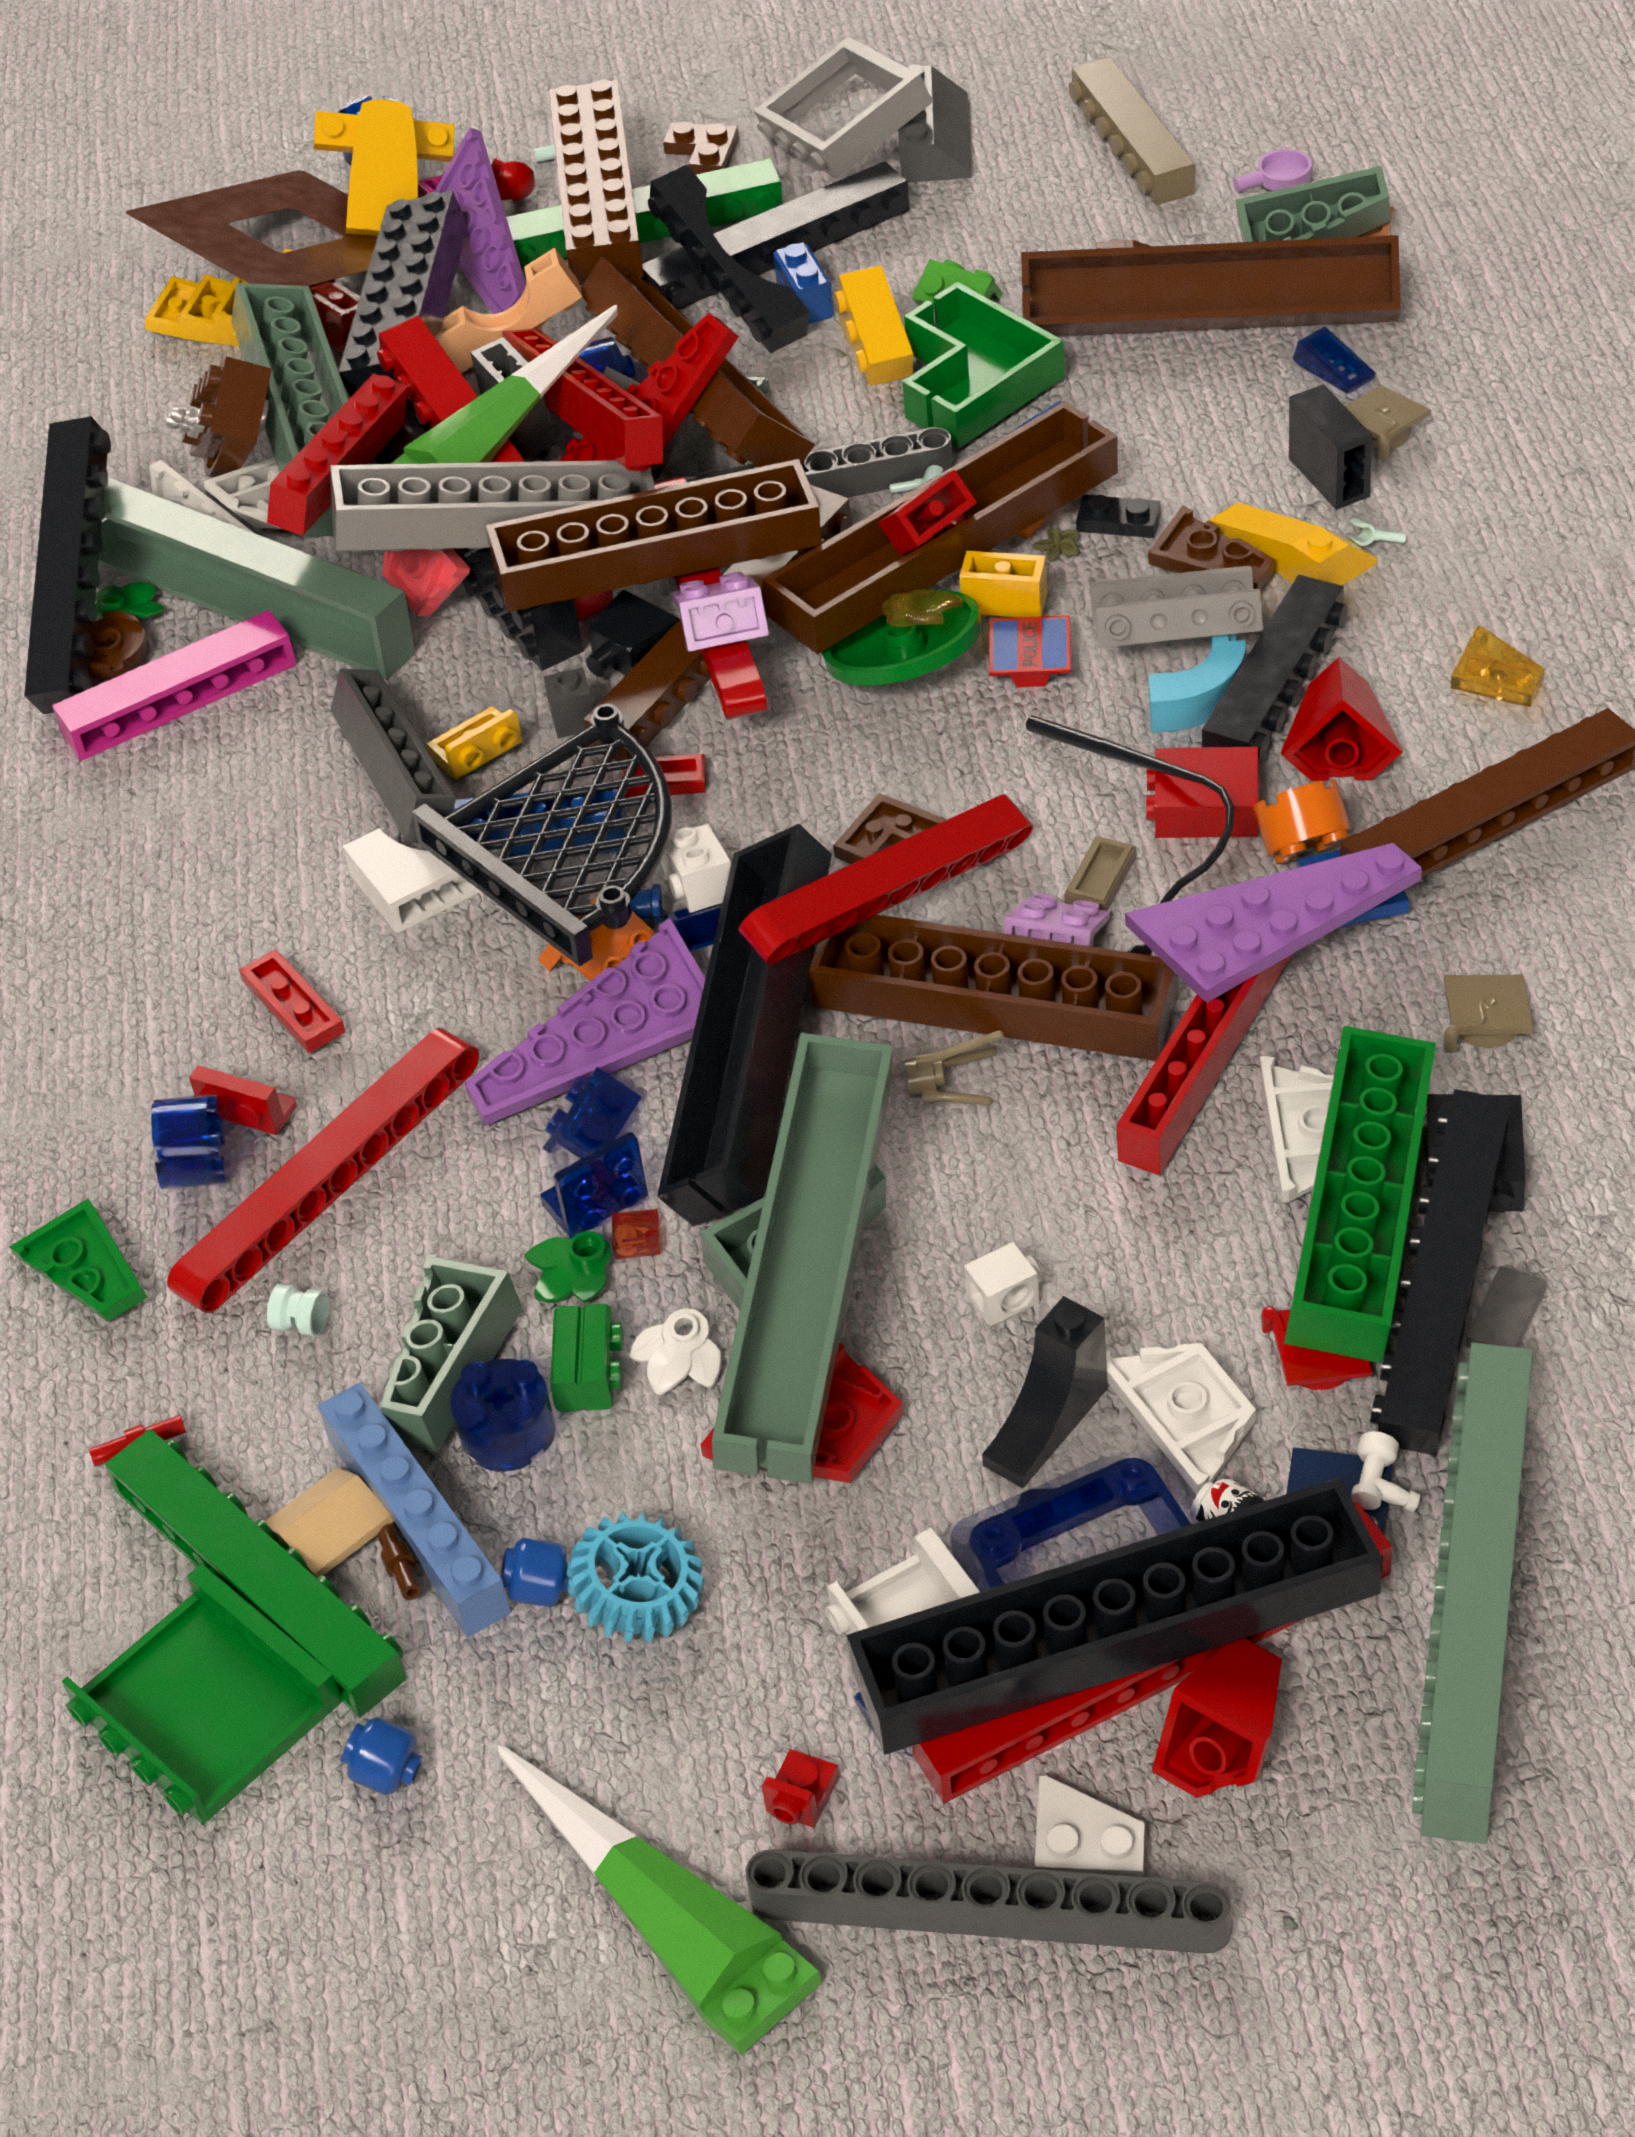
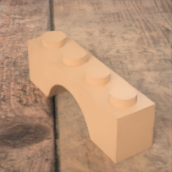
M556 248L551 249L524 267L526 275L525 289L520 299L511 308L497 314H480L461 306L444 317L438 343L460 373L468 369H474L470 352L501 338L502 331L540 329L550 317L560 311L570 310L583 297L578 279Z

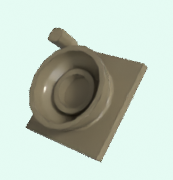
M1382 385L1345 406L1372 434V449L1377 450L1376 457L1383 461L1390 458V449L1403 445L1410 438L1411 426L1431 415V409Z
M1523 974L1444 975L1443 981L1451 1025L1444 1032L1443 1046L1446 1053L1457 1052L1458 1037L1476 1047L1493 1048L1503 1046L1512 1041L1517 1034H1533L1534 1028Z

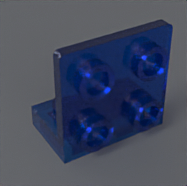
M628 1132L554 1174L555 1186L540 1194L542 1206L570 1239L580 1232L595 1228L602 1221L625 1208L634 1206L639 1200L648 1196L638 1138L633 1132Z

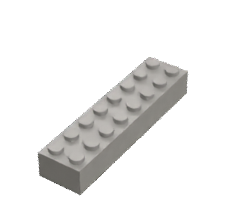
M616 460L330 465V506L336 551H349L353 553L364 550L399 552L405 549L440 551L447 548L481 550L489 548L486 531L487 524L655 489L651 469L646 471H629Z

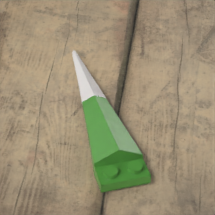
M617 305L612 306L403 448L404 454L391 464L491 462L507 439L549 388L589 344L618 316Z
M498 1745V1752L502 1761L599 1880L704 2022L740 2055H743L822 1983L819 1970L782 1939L780 1932L505 1746Z

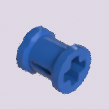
M653 884L651 889H641L631 901V909L640 919H654L656 923L662 922L663 902L660 884Z

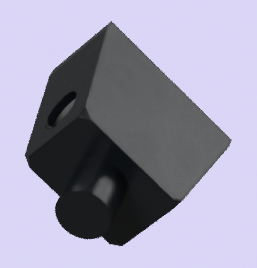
M623 589L589 627L588 632L592 654L586 658L588 669L597 677L604 676L612 668L627 675L680 618Z

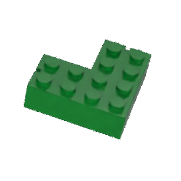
M955 282L933 297L934 309L933 303L926 301L904 316L905 332L913 356L928 364L902 381L905 418L923 429L938 427L947 430L951 435V445L957 449L1065 377L1064 345L1062 339L959 282Z

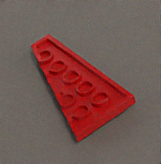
M710 313L703 317L676 343L675 352L664 362L657 360L648 369L650 375L641 384L636 385L633 383L626 389L627 392L663 416V450L739 337L719 318ZM584 436L580 440L577 438L571 440L565 446L567 452L558 461L613 460V458Z

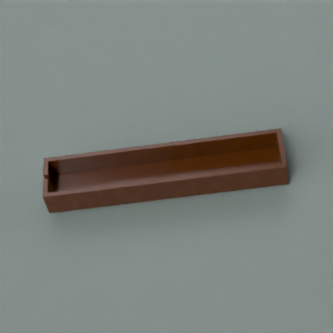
M1399 235L1021 252L1023 318L1055 336L1398 322L1401 310Z
M601 256L581 287L582 298L588 303L585 308L597 317L612 306L617 305L618 316L606 329L616 335L615 339L620 344L631 350L630 355L647 366L645 370L649 373L648 369L657 360L664 362L675 352L676 343L694 325L655 286L632 273L627 279L626 277L629 274L627 270ZM727 357L724 358L689 411L694 414L693 420L711 431L709 436L713 440L727 448L726 454L742 465H745L748 460L754 464L753 468L796 459H799L802 465L815 446Z
M1066 401L1061 402L764 577L763 588L766 616L816 654L821 653L960 569L963 565L966 551H990L1117 474V435L1094 420L1088 423L1087 415ZM955 469L977 503L963 513L966 518L965 521L948 531H945L944 528L933 535L935 537L933 540L916 550L913 549L900 556L878 522L934 480Z

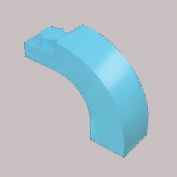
M1236 634L1210 636L1211 652L1201 664L1180 672L1148 674L1151 733L1179 731L1206 723L1246 659V640L1236 641Z

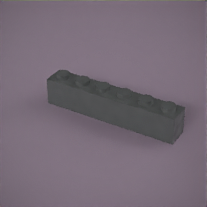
M340 669L330 711L406 841L418 844L412 811L423 804H427L441 816L445 817L453 812L456 798L379 671Z

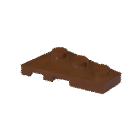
M1184 505L1181 506L1148 552L1150 565L1177 573L1251 566L1253 588L1260 589V591L1275 571L1274 558L1240 538L1229 539L1220 533V526L1209 520L1202 523L1193 517V510Z

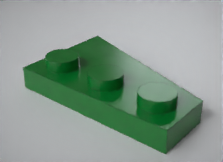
M89 1198L9 1246L17 1258L107 1322L148 1298Z

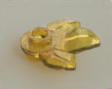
M920 589L909 593L892 595L890 600L882 604V613L886 616V622L892 626L944 624V617L941 612L963 606V600L951 592Z

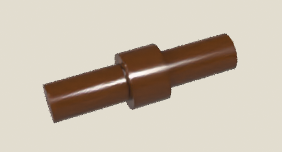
M394 1523L387 1524L377 1534L383 1549L381 1551L382 1562L387 1573L395 1577L402 1597L406 1600H413L422 1591L413 1570L415 1560L408 1544L400 1540Z

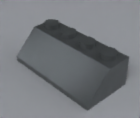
M913 64L907 66L909 69L920 74L933 103L898 130L901 175L908 183L972 178L967 92L931 65L921 66Z

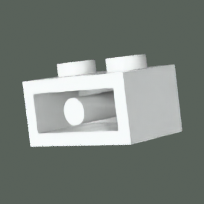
M709 824L695 828H681L674 831L672 835H669L668 844L658 864L664 881H669L674 899L682 898L690 913L721 904L725 894L731 861Z

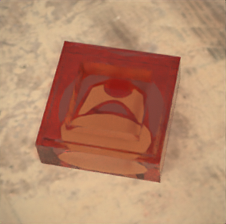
M658 1209L612 1213V1249L614 1259L661 1255Z

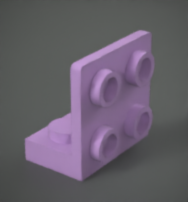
M734 572L720 576L719 583L704 585L703 580L685 582L679 585L680 591L671 593L673 602L679 608L688 652L769 635L761 589L751 577H744L743 572Z
M1036 893L1032 894L1031 898H1026L1005 916L1003 933L1093 947L1094 935L1110 920V911L1099 909V904L1092 901L1078 900L1074 901L1072 905L1057 902V897L1053 895Z

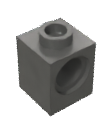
M583 667L543 676L557 738L576 735L584 730L583 719L593 710V704Z

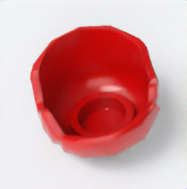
M498 157L493 160L491 167L501 200L512 199L513 204L524 200L532 193L535 186L534 171L526 163L517 161L504 163Z

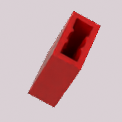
M1258 747L1155 748L1156 758L1207 776L1226 789L1235 806L1234 830L1231 837H1258V823L1253 810V805L1259 802ZM1147 768V791H1155V795H1146L1147 821H1155V838L1221 837L1225 829L1226 808L1218 793L1203 784Z

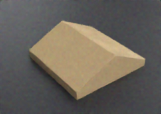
M337 1467L265 1521L275 1534L277 1543L285 1550L289 1547L294 1548L306 1562L308 1571L316 1578L320 1575L324 1576L379 1533L383 1526L394 1522L376 1495L357 1474Z

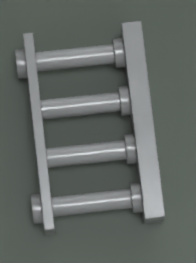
M1251 566L1089 583L1093 626H1096L1098 648L1263 631L1260 589L1253 588Z

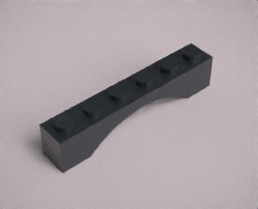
M686 164L652 180L650 183V198L648 199V206L652 215L656 219L660 218L668 228L671 238L676 243H680L687 251L692 264L697 268H701L708 277L712 288L716 292H720L729 302L733 314L743 319L749 327L753 338L757 342H761L772 353L807 336L809 311L793 291L787 286L768 281L753 274L737 263L722 248L714 236L707 219V188Z

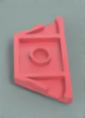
M453 548L440 551L405 549L393 552L386 550L383 557L382 575L391 586L405 591L407 605L416 616L430 617L470 572V567Z

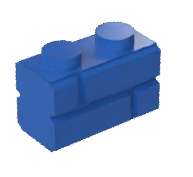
M791 244L786 248L776 250L773 253L777 284L789 287L808 309V324L830 319L834 315L831 283L808 244Z

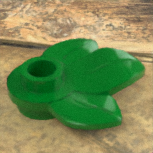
M133 582L124 588L116 585L107 586L99 590L95 597L98 620L104 619L102 613L109 611H121L132 614L136 618H146L164 611V606L152 601L157 594V587L149 582Z
M584 1231L573 1236L571 1240L563 1237H553L529 1249L524 1254L525 1259L530 1264L543 1270L535 1288V1299L547 1303H557L566 1300L574 1294L578 1300L586 1303L602 1292L607 1281L604 1269L607 1268L612 1259V1251L608 1241L596 1232Z

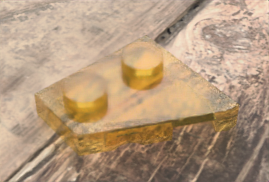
M1477 626L1451 676V689L1531 708L1544 682L1545 668L1484 627Z

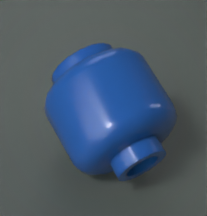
M521 1538L515 1543L513 1549L506 1548L500 1577L504 1588H507L509 1599L517 1603L544 1607L556 1605L560 1599L561 1592L568 1593L569 1579L566 1574L568 1562H566L567 1554L565 1547L560 1543Z
M376 1717L369 1720L365 1726L359 1723L356 1724L344 1748L341 1762L347 1764V1776L352 1782L383 1795H390L399 1788L402 1782L411 1786L419 1771L423 1756L415 1753L417 1738L412 1731Z

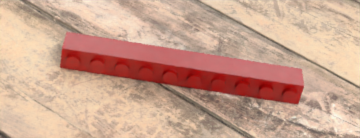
M419 315L378 333L380 350L377 351V358L385 372L391 371L396 382L408 386L407 397L414 403L415 412L422 424L428 423L433 428L478 398ZM507 439L491 460V462H525L509 439ZM613 590L574 598L578 622L604 610L613 600Z
M538 328L502 331V337L528 363L558 343ZM579 357L573 361L544 394L546 407L552 413L573 427L575 431L585 436L587 440L597 445L600 450L610 455L613 460L626 467L627 470L646 471L650 469V465L663 464V416Z
M1355 1502L1354 1505L1382 1557V1579L1390 1575L1392 1545L1361 1505ZM1298 1621L1246 1637L1245 1639L1256 1644ZM1224 1645L912 1746L913 1757L943 1804L1182 1682Z

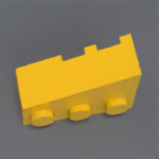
M882 265L839 275V291L834 292V301L838 311V320L853 349L859 373H864L869 386L910 377L913 374V352Z

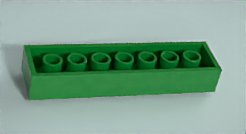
M1343 1026L1284 1344L1382 1363L1391 1327L1436 1043Z

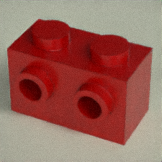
M954 469L934 480L880 520L878 524L901 556L935 538L933 535L944 528L945 531H948L965 521L966 518L963 513L974 506L977 501Z

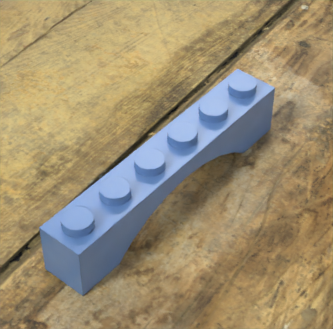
M359 1382L319 1404L318 1409L329 1442L348 1469L362 1479L388 1511L419 1559L444 1606L465 1636L469 1638L509 1615L511 1611L501 1577L363 1385Z

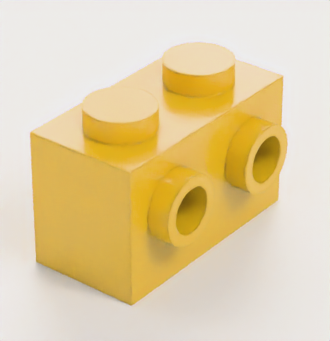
M966 551L959 576L960 591L975 600L980 615L1005 617L1042 616L1048 594L1046 556Z

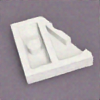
M1039 1776L1034 1869L1144 1877V1822L1051 1777Z

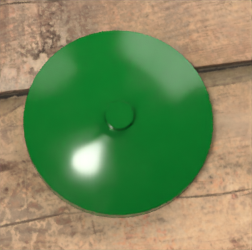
M923 590L822 651V655L829 674L841 682L870 686L900 682L932 672L966 652L981 634L983 627L982 619L975 600L964 593L952 590Z

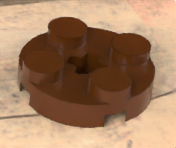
M121 611L102 613L104 619L93 622L92 639L94 654L90 657L89 668L91 678H109L111 680L129 672L143 660L150 646L149 640L140 621L134 615ZM113 642H115V643H114L112 646H110V647L101 648V647L109 646L110 644H112Z

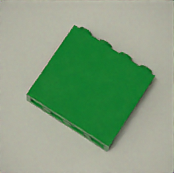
M201 1563L187 1575L193 1592L190 1597L82 1688L75 1684L68 1676L62 1680V1684L70 1699L65 1706L77 1723L84 1728L89 1724L93 1725L99 1731L97 1733L98 1738L110 1753L116 1757L121 1753L125 1754L131 1760L129 1764L132 1770L143 1783L151 1786L155 1782L164 1790L162 1792L163 1797L175 1812L181 1816L189 1812L197 1821L204 1825L340 1705L342 1700L333 1674Z

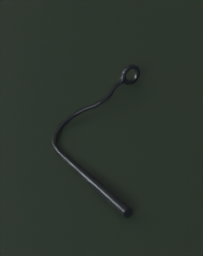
M1032 715L1027 719L1026 729L1029 732L1102 756L1197 782L1219 794L1226 808L1225 829L1215 849L1200 866L1177 880L1159 904L1172 901L1184 886L1208 871L1223 853L1234 830L1235 806L1223 786L1207 776L1113 741ZM1146 944L1142 946L1136 945L1127 951L1144 955L1152 954V950Z

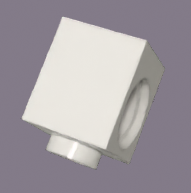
M1014 1242L964 1265L966 1295L990 1327L1040 1303L1038 1282L1042 1281L1040 1269L1036 1261L1030 1255L1025 1257Z

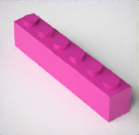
M267 610L52 705L62 736L78 759L83 761L297 664L288 633L270 610Z

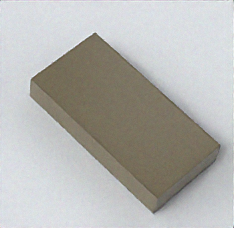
M1096 836L1064 893L1065 903L1073 905V902L1078 900L1092 901L1099 904V909L1108 910L1136 858V846Z

